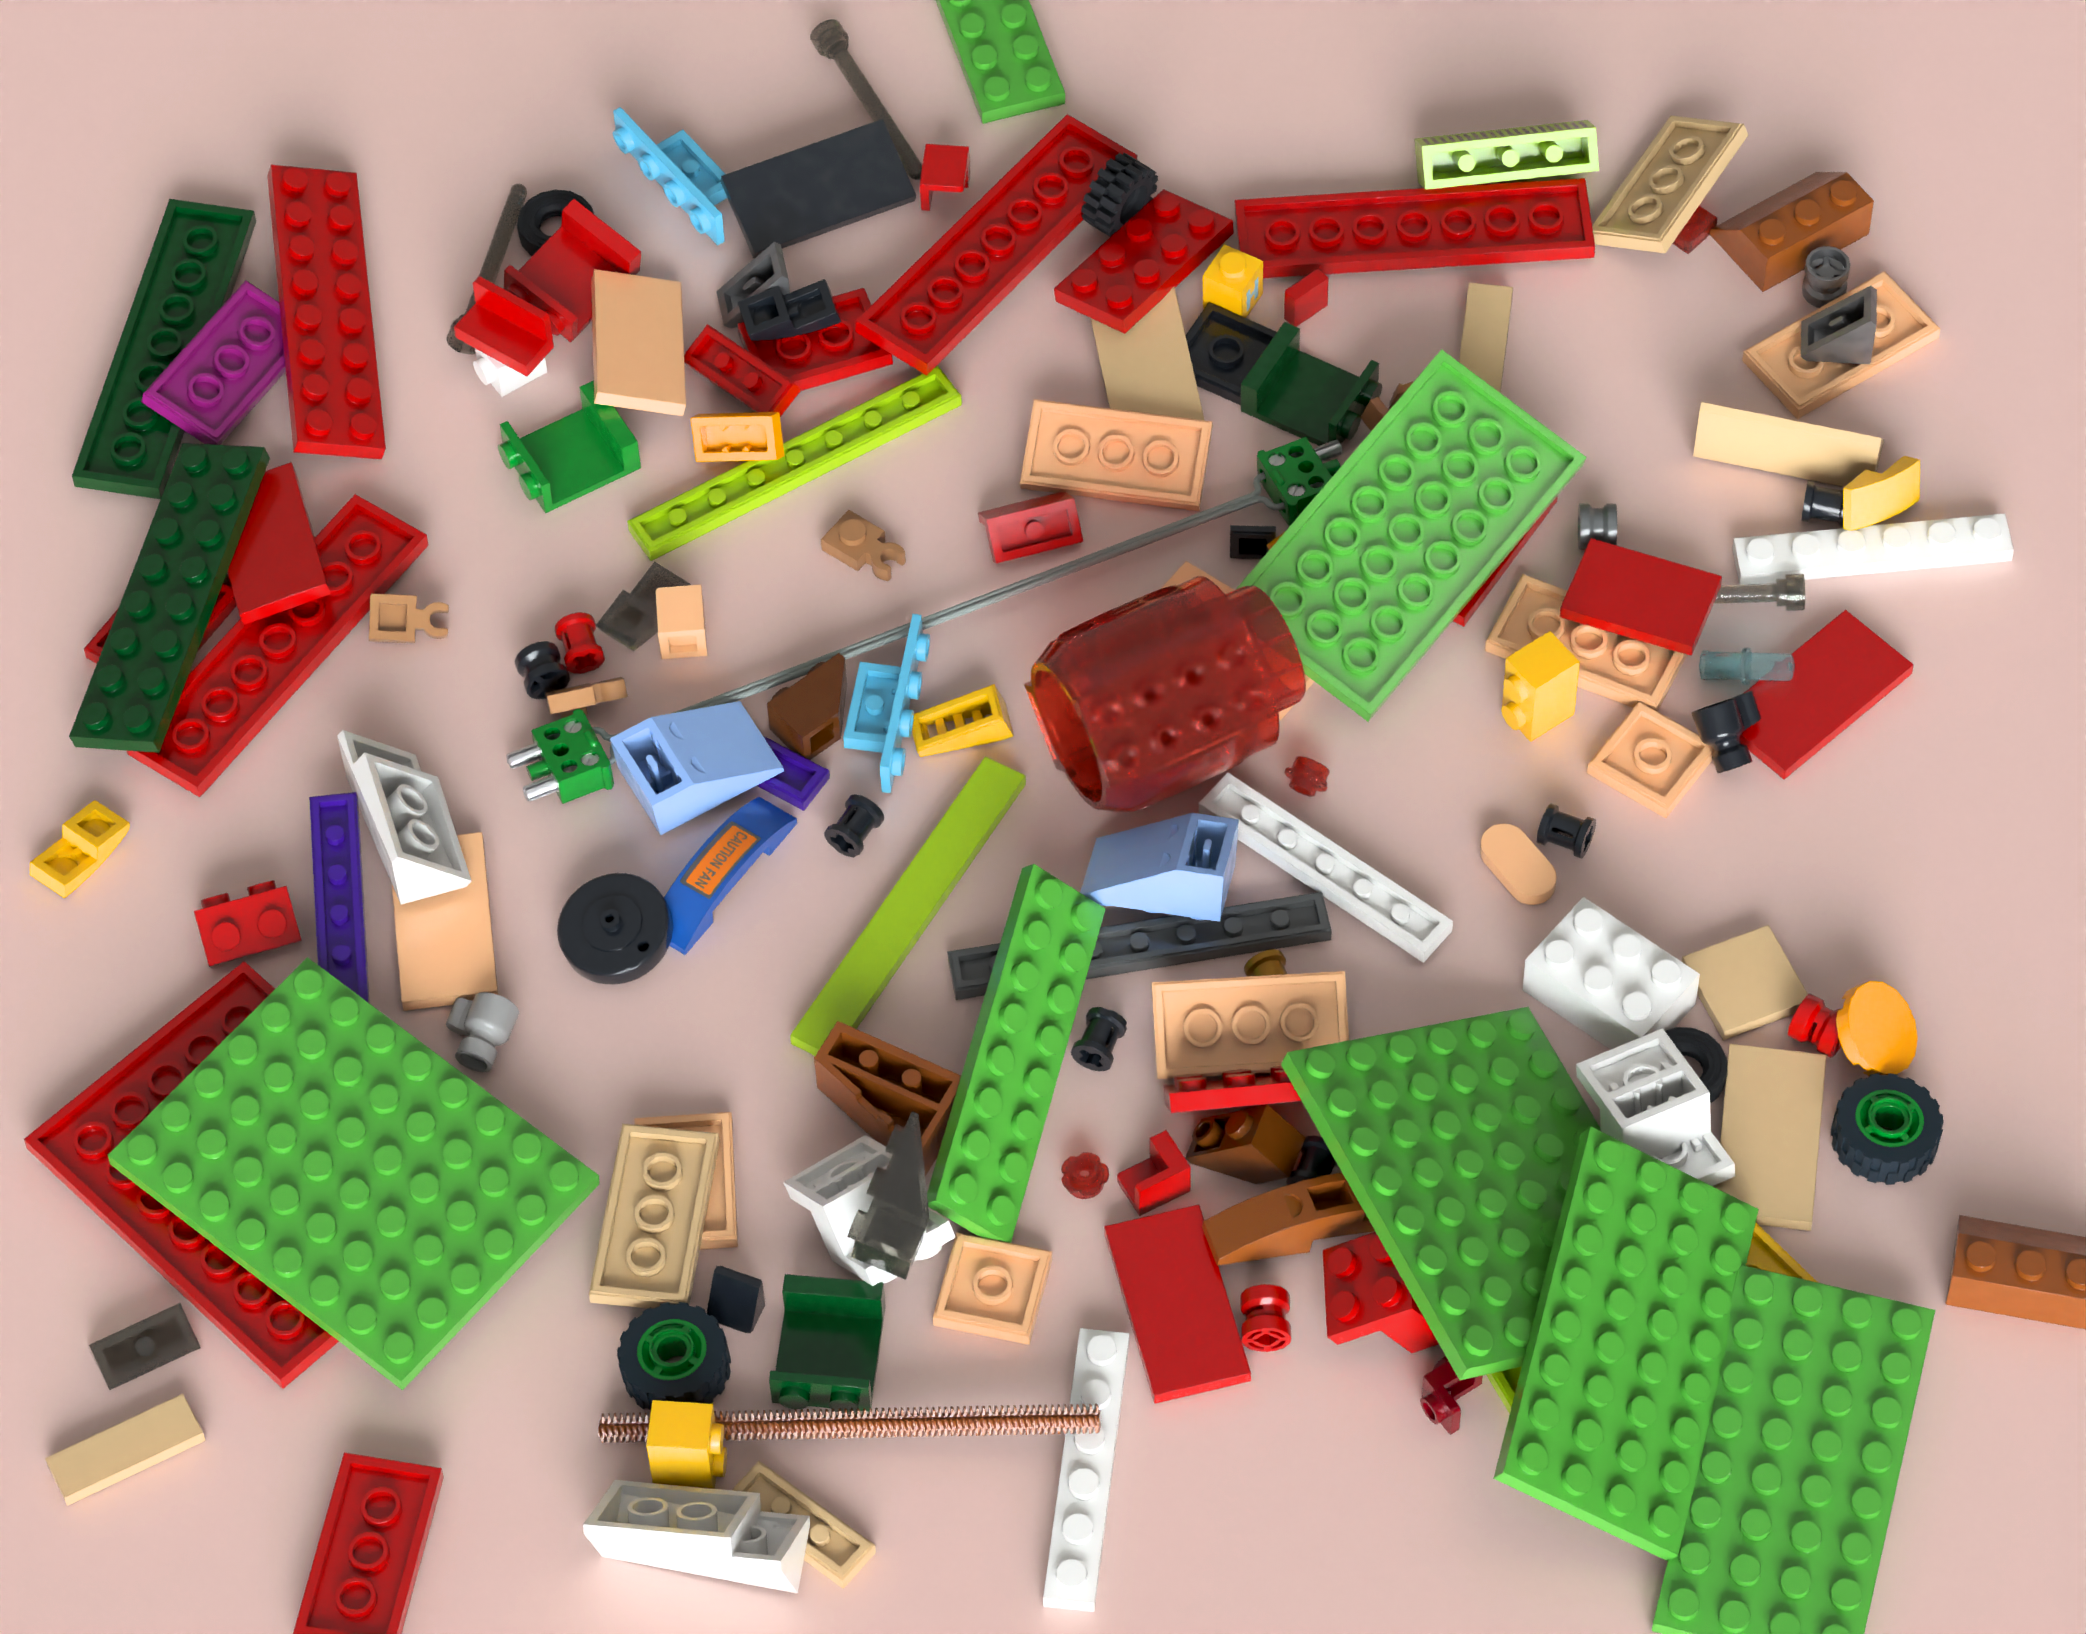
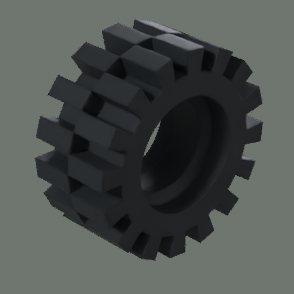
M1121 153L1117 154L1114 160L1111 158L1106 162L1105 170L1101 168L1098 171L1097 175L1099 177L1096 182L1092 180L1089 185L1091 191L1085 194L1083 201L1087 203L1081 209V212L1084 213L1082 215L1083 220L1111 237L1153 199L1151 194L1157 190L1155 183L1158 181V176L1155 175L1156 172L1127 153H1123V155Z

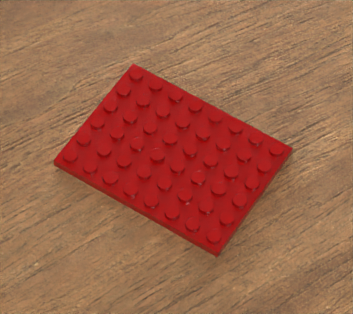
M243 961L24 1138L26 1148L272 1380L284 1389L339 1341L110 1165L108 1154L275 990L271 984Z

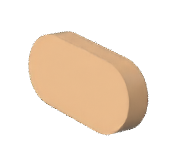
M1505 823L1493 825L1484 832L1480 846L1481 858L1510 894L1519 902L1528 905H1537L1549 900L1556 888V871L1520 828Z

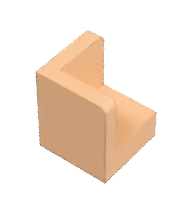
M701 584L657 588L656 608L661 660L707 656L705 613Z

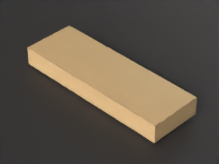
M1469 283L1459 362L1501 393L1513 287Z
M181 1394L45 1458L68 1506L204 1442L205 1437L187 1400Z
M760 1461L732 1489L733 1491L760 1493L761 1511L810 1516V1528L804 1561L843 1589L876 1553L875 1544Z

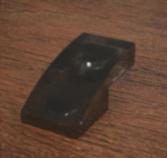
M654 562L631 593L622 590L598 621L596 627L634 651L658 632L656 589L691 584Z

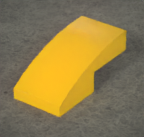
M1903 456L1883 473L1865 470L1843 488V529L1852 531L1882 522L1920 500V459Z
M92 801L62 824L61 839L30 861V876L63 898H66L109 857L129 831L130 823L98 801Z

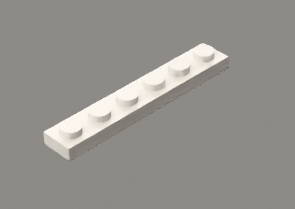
M2005 514L1872 525L1852 531L1839 528L1740 537L1733 539L1732 546L1740 586L2012 561L2014 551Z
M1227 773L1199 802V814L1239 819L1237 838L1239 841L1316 892H1322L1325 898L1424 963L1452 932L1453 921L1230 773Z
M1080 1328L1070 1404H1073L1074 1410L1076 1409V1404H1079L1080 1410H1082V1404H1085L1086 1410H1088V1405L1091 1404L1094 1410L1095 1403H1097L1099 1410H1101V1428L1098 1434H1095V1429L1092 1434H1089V1430L1086 1434H1083L1082 1429L1080 1434H1077L1076 1428L1074 1434H1070V1430L1065 1434L1043 1596L1044 1607L1090 1612L1095 1610L1130 1343L1129 1333Z

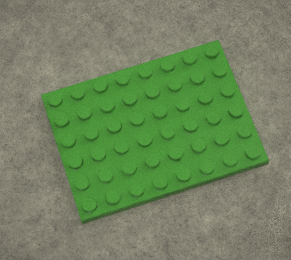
M308 957L108 1154L110 1165L401 1390L423 1370L600 1184L597 1173Z
M1529 1007L1287 1052L1281 1066L1458 1379L1465 1380L1522 1367L1580 1135L1590 1126L1601 1131L1600 1126Z

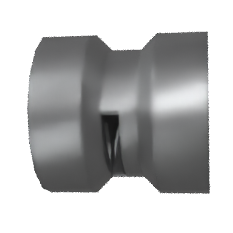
M1830 246L1818 247L1807 256L1802 293L1809 304L1820 308L1846 293L1850 261L1849 257L1842 250Z

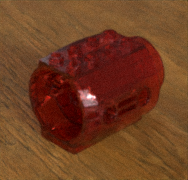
M1196 576L1181 584L1161 588L1063 632L1056 639L1048 643L1032 665L1031 681L1024 684L1056 769L1066 774L1078 794L1092 808L1118 812L1137 811L1214 778L1241 764L1248 757L1273 746L1279 737L1278 712L1300 702L1306 692L1304 669L1295 641L1281 613L1266 593L1260 588L1251 585L1224 594L1214 582L1204 576Z

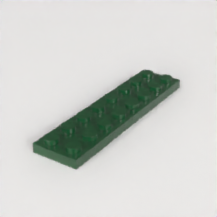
M169 199L72 474L75 487L161 499L185 431L141 402L143 393L231 297L256 224L253 210Z
M182 443L69 737L75 747L160 752L269 463L270 457L265 447Z

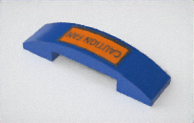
M757 797L731 815L706 840L664 896L673 920V934L670 947L684 955L690 951L714 922V909L762 853L770 856L797 825V818L763 798Z

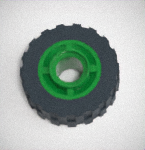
M1877 1073L1871 1074L1868 1078H1860L1854 1081L1853 1086L1847 1087L1843 1091L1841 1100H1838L1831 1126L1830 1136H1833L1831 1144L1833 1150L1837 1151L1839 1155V1161L1843 1166L1847 1165L1851 1169V1173L1856 1176L1865 1177L1867 1181L1873 1183L1884 1182L1885 1185H1895V1182L1901 1181L1906 1183L1912 1181L1916 1175L1921 1176L1926 1172L1927 1166L1929 1164L1932 1165L1943 1132V1114L1939 1112L1940 1105L1937 1100H1933L1929 1095L1930 1091L1924 1086L1920 1087L1914 1080L1908 1077L1906 1079L1898 1077V1074L1888 1073V1075H1879ZM1881 1127L1889 1128V1129H1891L1892 1131H1890V1130H1885V1129H1883V1128H1881Z
M667 1302L660 1304L661 1306L653 1309L650 1307L644 1310L643 1314L638 1318L634 1317L629 1323V1328L626 1332L623 1331L620 1337L621 1346L617 1349V1357L626 1390L631 1398H635L638 1406L642 1409L647 1408L651 1410L652 1400L712 1404L714 1402L713 1399L718 1394H722L725 1389L724 1384L730 1378L731 1370L729 1363H731V1358L723 1328L719 1327L718 1320L713 1315L709 1316L705 1309L699 1306H689L685 1302H679V1304ZM675 1356L683 1357L681 1360L677 1362H666L668 1359Z

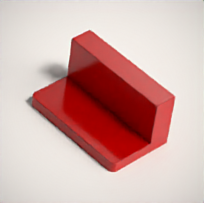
M478 276L473 282L476 303L454 326L455 336L464 343L528 377L554 348L550 316L547 312Z
M1065 491L978 512L979 522L986 528L992 559L995 563L1084 542L1075 499Z

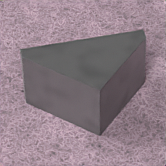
M773 242L716 291L724 326L735 328L738 327V323L744 322L738 305L739 301L776 286L780 287L783 295L790 293L789 279L781 244Z
M1869 286L1801 321V357L1806 361L1870 364L1877 325V289Z

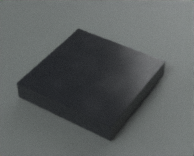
M1209 302L1186 334L1197 386L1241 405V383L1277 332Z

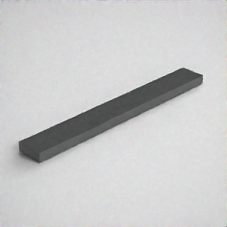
M1317 892L1224 907L1220 922L1195 920L1190 917L1173 915L1100 927L1086 979L1331 940L1332 931L1323 893ZM1000 943L947 951L956 1000L985 996Z

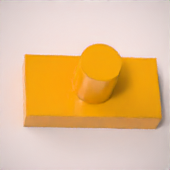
M779 412L697 414L691 417L696 462L778 460L785 456Z

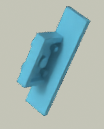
M621 107L614 110L615 130L613 131V138L619 149L625 154L630 153L638 161L643 174L651 181L655 179L662 186L670 203L675 207L680 206L689 215L692 225L700 234L706 233L717 246L725 242L722 213L714 206L727 198L720 182L721 176L725 175L720 167L683 129L656 145Z
M912 614L901 667L860 662L843 736L844 748L882 753L880 777L881 790L884 793H891L895 775L902 776L904 772L906 749L901 748L903 737L910 738L912 734L914 710H909L911 699H919L922 672H917L919 661L926 662L929 654L930 634H923L922 615Z

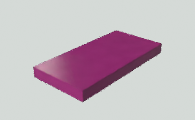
M245 280L143 393L141 402L202 443L221 445L286 372L279 302Z

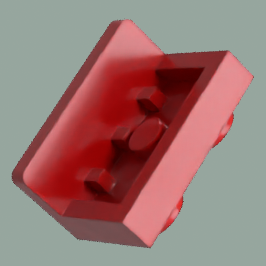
M272 880L247 887L249 896L230 901L229 894L224 893L201 900L203 909L194 911L209 967L302 941L287 886L276 888L275 881Z

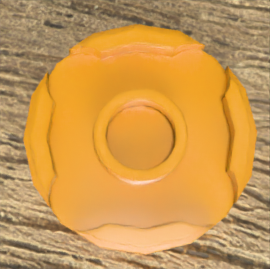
M1868 981L1846 991L1842 999H1845L1843 1008L1837 1010L1836 1017L1838 1039L1846 1057L1853 1065L1860 1064L1863 1069L1867 1070L1863 1073L1869 1077L1871 1074L1877 1073L1879 1075H1888V1073L1898 1074L1907 1069L1915 1057L1918 1041L1915 1019L1908 1003L1896 989L1884 982Z

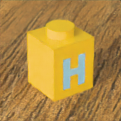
M1224 244L1203 274V308L1210 302L1247 318L1263 294V261Z

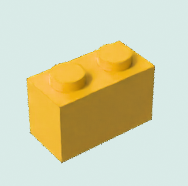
M1548 631L1507 657L1505 663L1501 712L1506 723L1514 730L1519 729L1530 742L1575 713L1580 661L1551 631Z
M652 1400L646 1444L652 1483L715 1489L716 1477H725L727 1447H723L724 1425L715 1422L713 1404Z

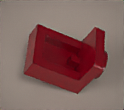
M1444 1356L1439 1360L1433 1370L1423 1376L1420 1403L1429 1420L1434 1424L1441 1423L1450 1435L1458 1431L1460 1428L1461 1408L1455 1400L1480 1386L1483 1375L1459 1380L1447 1357Z

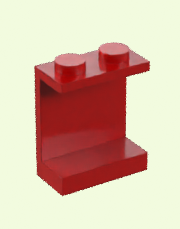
M573 199L562 210L561 227L519 270L515 269L512 265H509L504 270L503 289L547 312L550 316L552 334L555 336L560 334L569 342H572L592 321L591 279L594 269L636 275L640 271L641 251Z

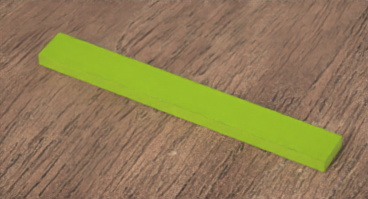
M936 366L928 375L922 373L784 442V457L778 460L746 461L628 520V530L649 560L653 561L961 406V394L940 367Z
M986 756L793 1030L790 1035L792 1045L816 1056L837 1021L855 1029L858 1028L1025 787L1026 775Z

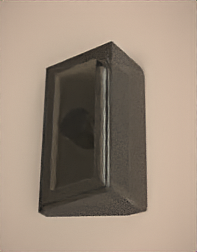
M181 1303L174 1304L87 1345L109 1390L201 1348Z

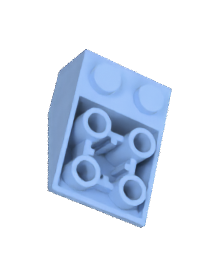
M741 701L650 717L610 738L618 769L660 836L784 772L783 766Z
M1189 813L1096 838L1080 893L1102 906H1117L1144 910L1148 913H1164L1190 917L1195 920L1220 922L1236 864L1239 819Z

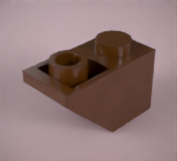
M838 653L828 661L816 664L805 677L791 687L780 689L775 693L771 701L767 703L769 729L790 750L809 760L841 739L847 690L845 658Z
M1268 1104L1202 1118L1193 1131V1140L1185 1159L1191 1164L1250 1183L1261 1184L1290 1177L1306 1137Z

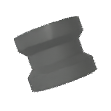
M1579 503V549H1586L1591 538L1617 545L1616 504H1606L1603 508H1592L1588 503Z

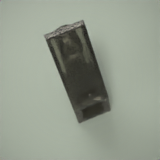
M911 1112L905 1127L898 1124L894 1127L885 1152L893 1154L886 1170L881 1167L876 1168L866 1193L874 1197L868 1212L860 1209L857 1211L847 1236L855 1240L851 1254L852 1258L905 1280L925 1238L930 1220L919 1114Z

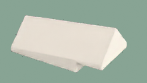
M342 730L337 737L346 778L352 792H357L359 808L400 904L466 887L471 882V877L438 777L422 772L415 754Z
M614 1480L583 1524L585 1536L602 1557L798 1593L810 1528V1516L761 1511L760 1493Z

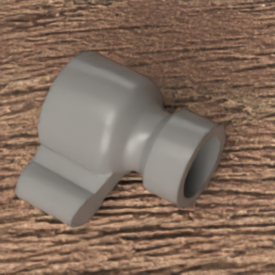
M488 992L476 994L473 1000L457 998L447 1019L446 1026L454 1033L463 1034L468 1037L461 1040L455 1054L456 1060L473 1071L489 1072L497 1056L495 1046H500L509 1040L519 1015L517 1006L505 997Z

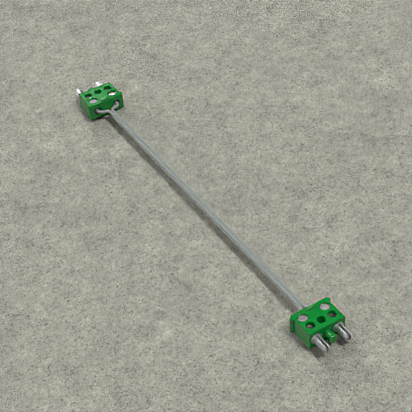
M1304 437L1267 452L1260 450L1257 452L1258 475L1254 478L1253 482L1254 492L923 617L922 628L923 630L1256 503H1264L1269 509L1279 510L1288 526H1290L1341 467L1337 459L1325 463L1323 461L1341 455L1342 446L1338 440H1334L1313 448L1308 439ZM1260 482L1272 501L1267 497L1259 496L1262 490ZM910 623L676 712L732 703L807 675L813 666L820 662L828 661L838 653L846 660L907 637ZM575 709L572 715L532 729L531 733L534 744L506 755L507 763L512 769L538 759L540 760L526 766L531 781L548 775L545 779L523 787L524 796L529 802L556 792L561 803L564 804L603 788L611 790L614 785L611 765L615 763L616 759L612 745L610 746L611 757L608 759L596 734H600L604 740L609 742L610 738L615 735L608 734L601 727H591L584 711L580 709Z

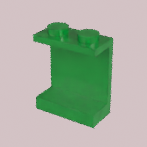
M594 380L579 387L582 403L581 410L519 438L508 421L500 424L502 443L498 445V451L504 464L508 469L515 467L520 475L519 482L526 497L530 501L536 498L545 513L641 469L638 441L614 406L594 404Z

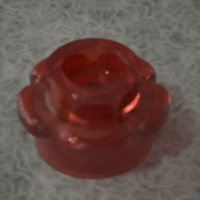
M1297 756L1292 767H1287L1284 771L1285 775L1291 779L1289 787L1302 795L1314 797L1317 791L1325 792L1328 788L1326 780L1330 773L1329 769L1313 759Z
M1083 1152L1077 1157L1070 1156L1061 1167V1172L1064 1174L1061 1179L1063 1186L1071 1195L1079 1199H1090L1097 1196L1109 1178L1107 1165L1100 1162L1099 1156L1089 1152ZM1088 1171L1089 1175L1081 1176L1080 1172Z

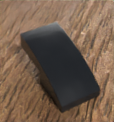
M825 279L786 295H783L780 287L776 286L738 302L751 341L794 337L841 323L831 290Z

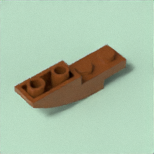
M1342 1172L1299 1181L1249 1198L1206 1219L1202 1225L1217 1266L1310 1252L1313 1240L1375 1231Z

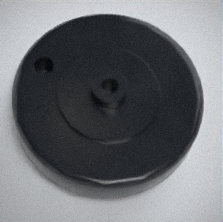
M627 873L606 874L583 884L566 901L557 925L559 945L571 967L590 981L611 985L633 981L651 971L667 952L673 934L672 915L660 891L646 879Z

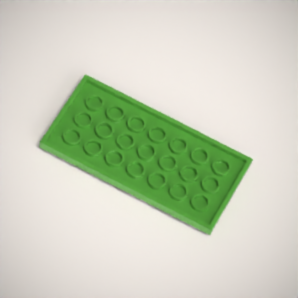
M1441 349L1224 602L1221 611L1369 722L1580 470L1587 457Z
M1591 1126L1581 1133L1493 1479L1666 1561L1678 1556L1726 1353L1733 1287L1740 1266H1746L1759 1209Z
M1740 1266L1732 1292L1726 1353L1678 1556L1671 1560L1668 1559L1653 1621V1632L1661 1634H1864L1935 1310L1753 1267Z

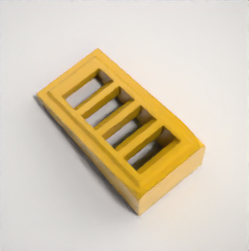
M995 684L914 713L912 733L916 750L920 757L994 743L1014 736L1006 703ZM986 714H992L991 716L984 717ZM973 717L974 722L966 724L965 718ZM954 721L956 729L948 731L946 722ZM935 724L938 735L930 738L927 726Z

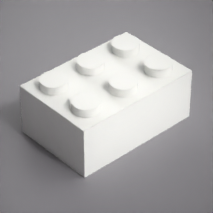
M1583 897L1525 960L1523 991L1611 1050L1663 1028L1666 1031L1675 1028L1696 1004L1700 974Z

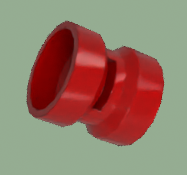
M1809 993L1803 999L1792 1018L1788 1029V1036L1799 1042L1809 1041L1816 1045L1818 1052L1833 1058L1841 1048L1836 1025L1837 1010L1829 1009L1825 1006L1823 999Z
M1271 1284L1255 1285L1245 1289L1240 1296V1310L1246 1317V1321L1242 1323L1241 1327L1243 1345L1251 1350L1261 1352L1277 1351L1285 1348L1291 1342V1325L1286 1320V1314L1290 1310V1294L1281 1286Z

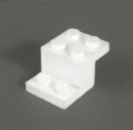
M1663 1028L1576 1064L1577 1078L1600 1109L1601 1132L1711 1186L1735 1177V1163L1711 1132L1710 1092Z
M867 1135L783 1182L790 1199L811 1211L831 1260L872 1286L879 1282L887 1283L895 1279L900 1274L901 1269L916 1260H923L936 1255L942 1249V1245L955 1238L949 1221L924 1205V1198L907 1158Z

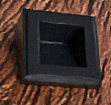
M1230 525V558L1262 559L1269 551L1266 545L1276 538V526Z
M716 1266L713 1273L707 1314L709 1316L713 1315L721 1325L744 1333H751L765 1307L761 1279L723 1266Z

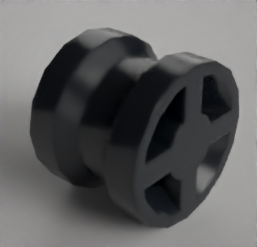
M543 641L531 644L522 649L515 658V667L518 673L525 677L524 687L531 698L546 699L544 692L563 689L569 684V672L563 664L559 663L561 655L558 647L552 642Z

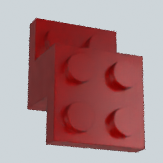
M1376 1232L1323 1250L1327 1338L1339 1345L1381 1331L1410 1353L1439 1345Z

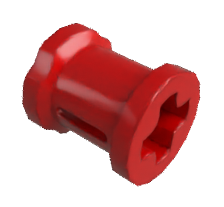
M577 612L561 618L555 625L556 637L563 642L566 655L564 656L566 668L573 674H584L594 671L605 661L602 647L597 645L594 631L596 630L595 620L588 613Z

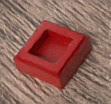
M1314 270L1285 290L1284 319L1289 324L1297 327L1328 306L1329 278L1321 270Z

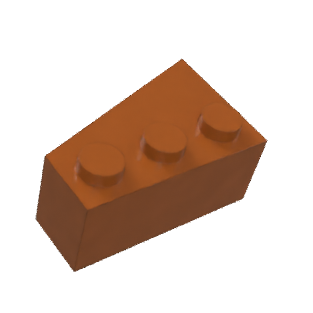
M837 1021L814 1057L817 1088L875 1141L907 1158L913 1175L922 1182L938 1157L961 1075Z

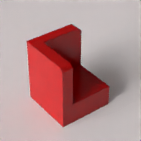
M925 145L920 178L921 210L930 211L933 191L961 193L964 191V188H969L970 154L968 146Z
M1167 1130L1149 1138L1150 1158L1119 1172L1117 1175L1118 1184L1139 1216L1191 1191V1166Z

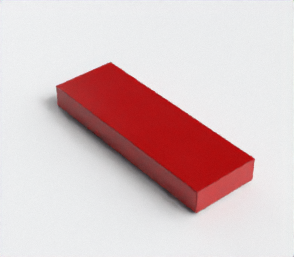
M708 324L684 354V363L754 412H779L781 417L802 390L793 381Z

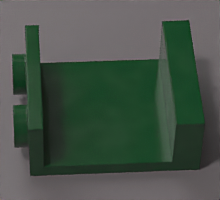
M1284 322L1241 383V412L1300 438L1306 437L1309 442L1318 446L1334 440H1338L1340 444L1343 443L1345 438L1351 440L1358 430L1361 421L1360 417L1370 400L1380 397L1382 384L1378 382L1379 363L1371 360L1360 377L1299 351L1300 328Z
M785 1274L782 1290L785 1311L776 1370L770 1371L769 1376L772 1403H778L790 1409H804L812 1406L830 1408L838 1412V1408H840L842 1414H844V1408L847 1409L848 1414H850V1408H853L854 1413L857 1408L860 1411H863V1408H865L869 1412V1408L872 1407L886 1308L884 1283L879 1282L872 1286L865 1281Z

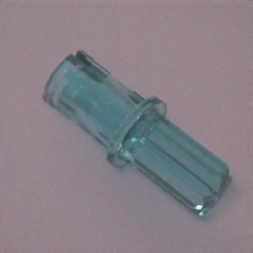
M1743 648L1741 652H1710L1703 650L1699 663L1702 680H1741L1743 685L1750 684L1751 680L1789 681L1792 679L1795 669L1793 656L1789 653L1752 652L1750 648Z

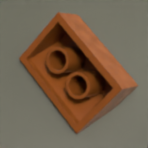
M1815 172L1710 229V236L1757 287L1764 292L1803 271L1807 256L1812 250L1824 246L1836 247L1841 250L1867 236L1870 230L1874 200L1847 172Z
M1959 1215L1946 1305L2086 1330V1237Z

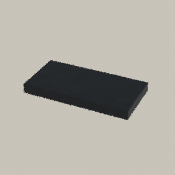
M883 119L721 176L720 180L753 258H756L773 242L781 244V248H785L911 203L916 199V193Z

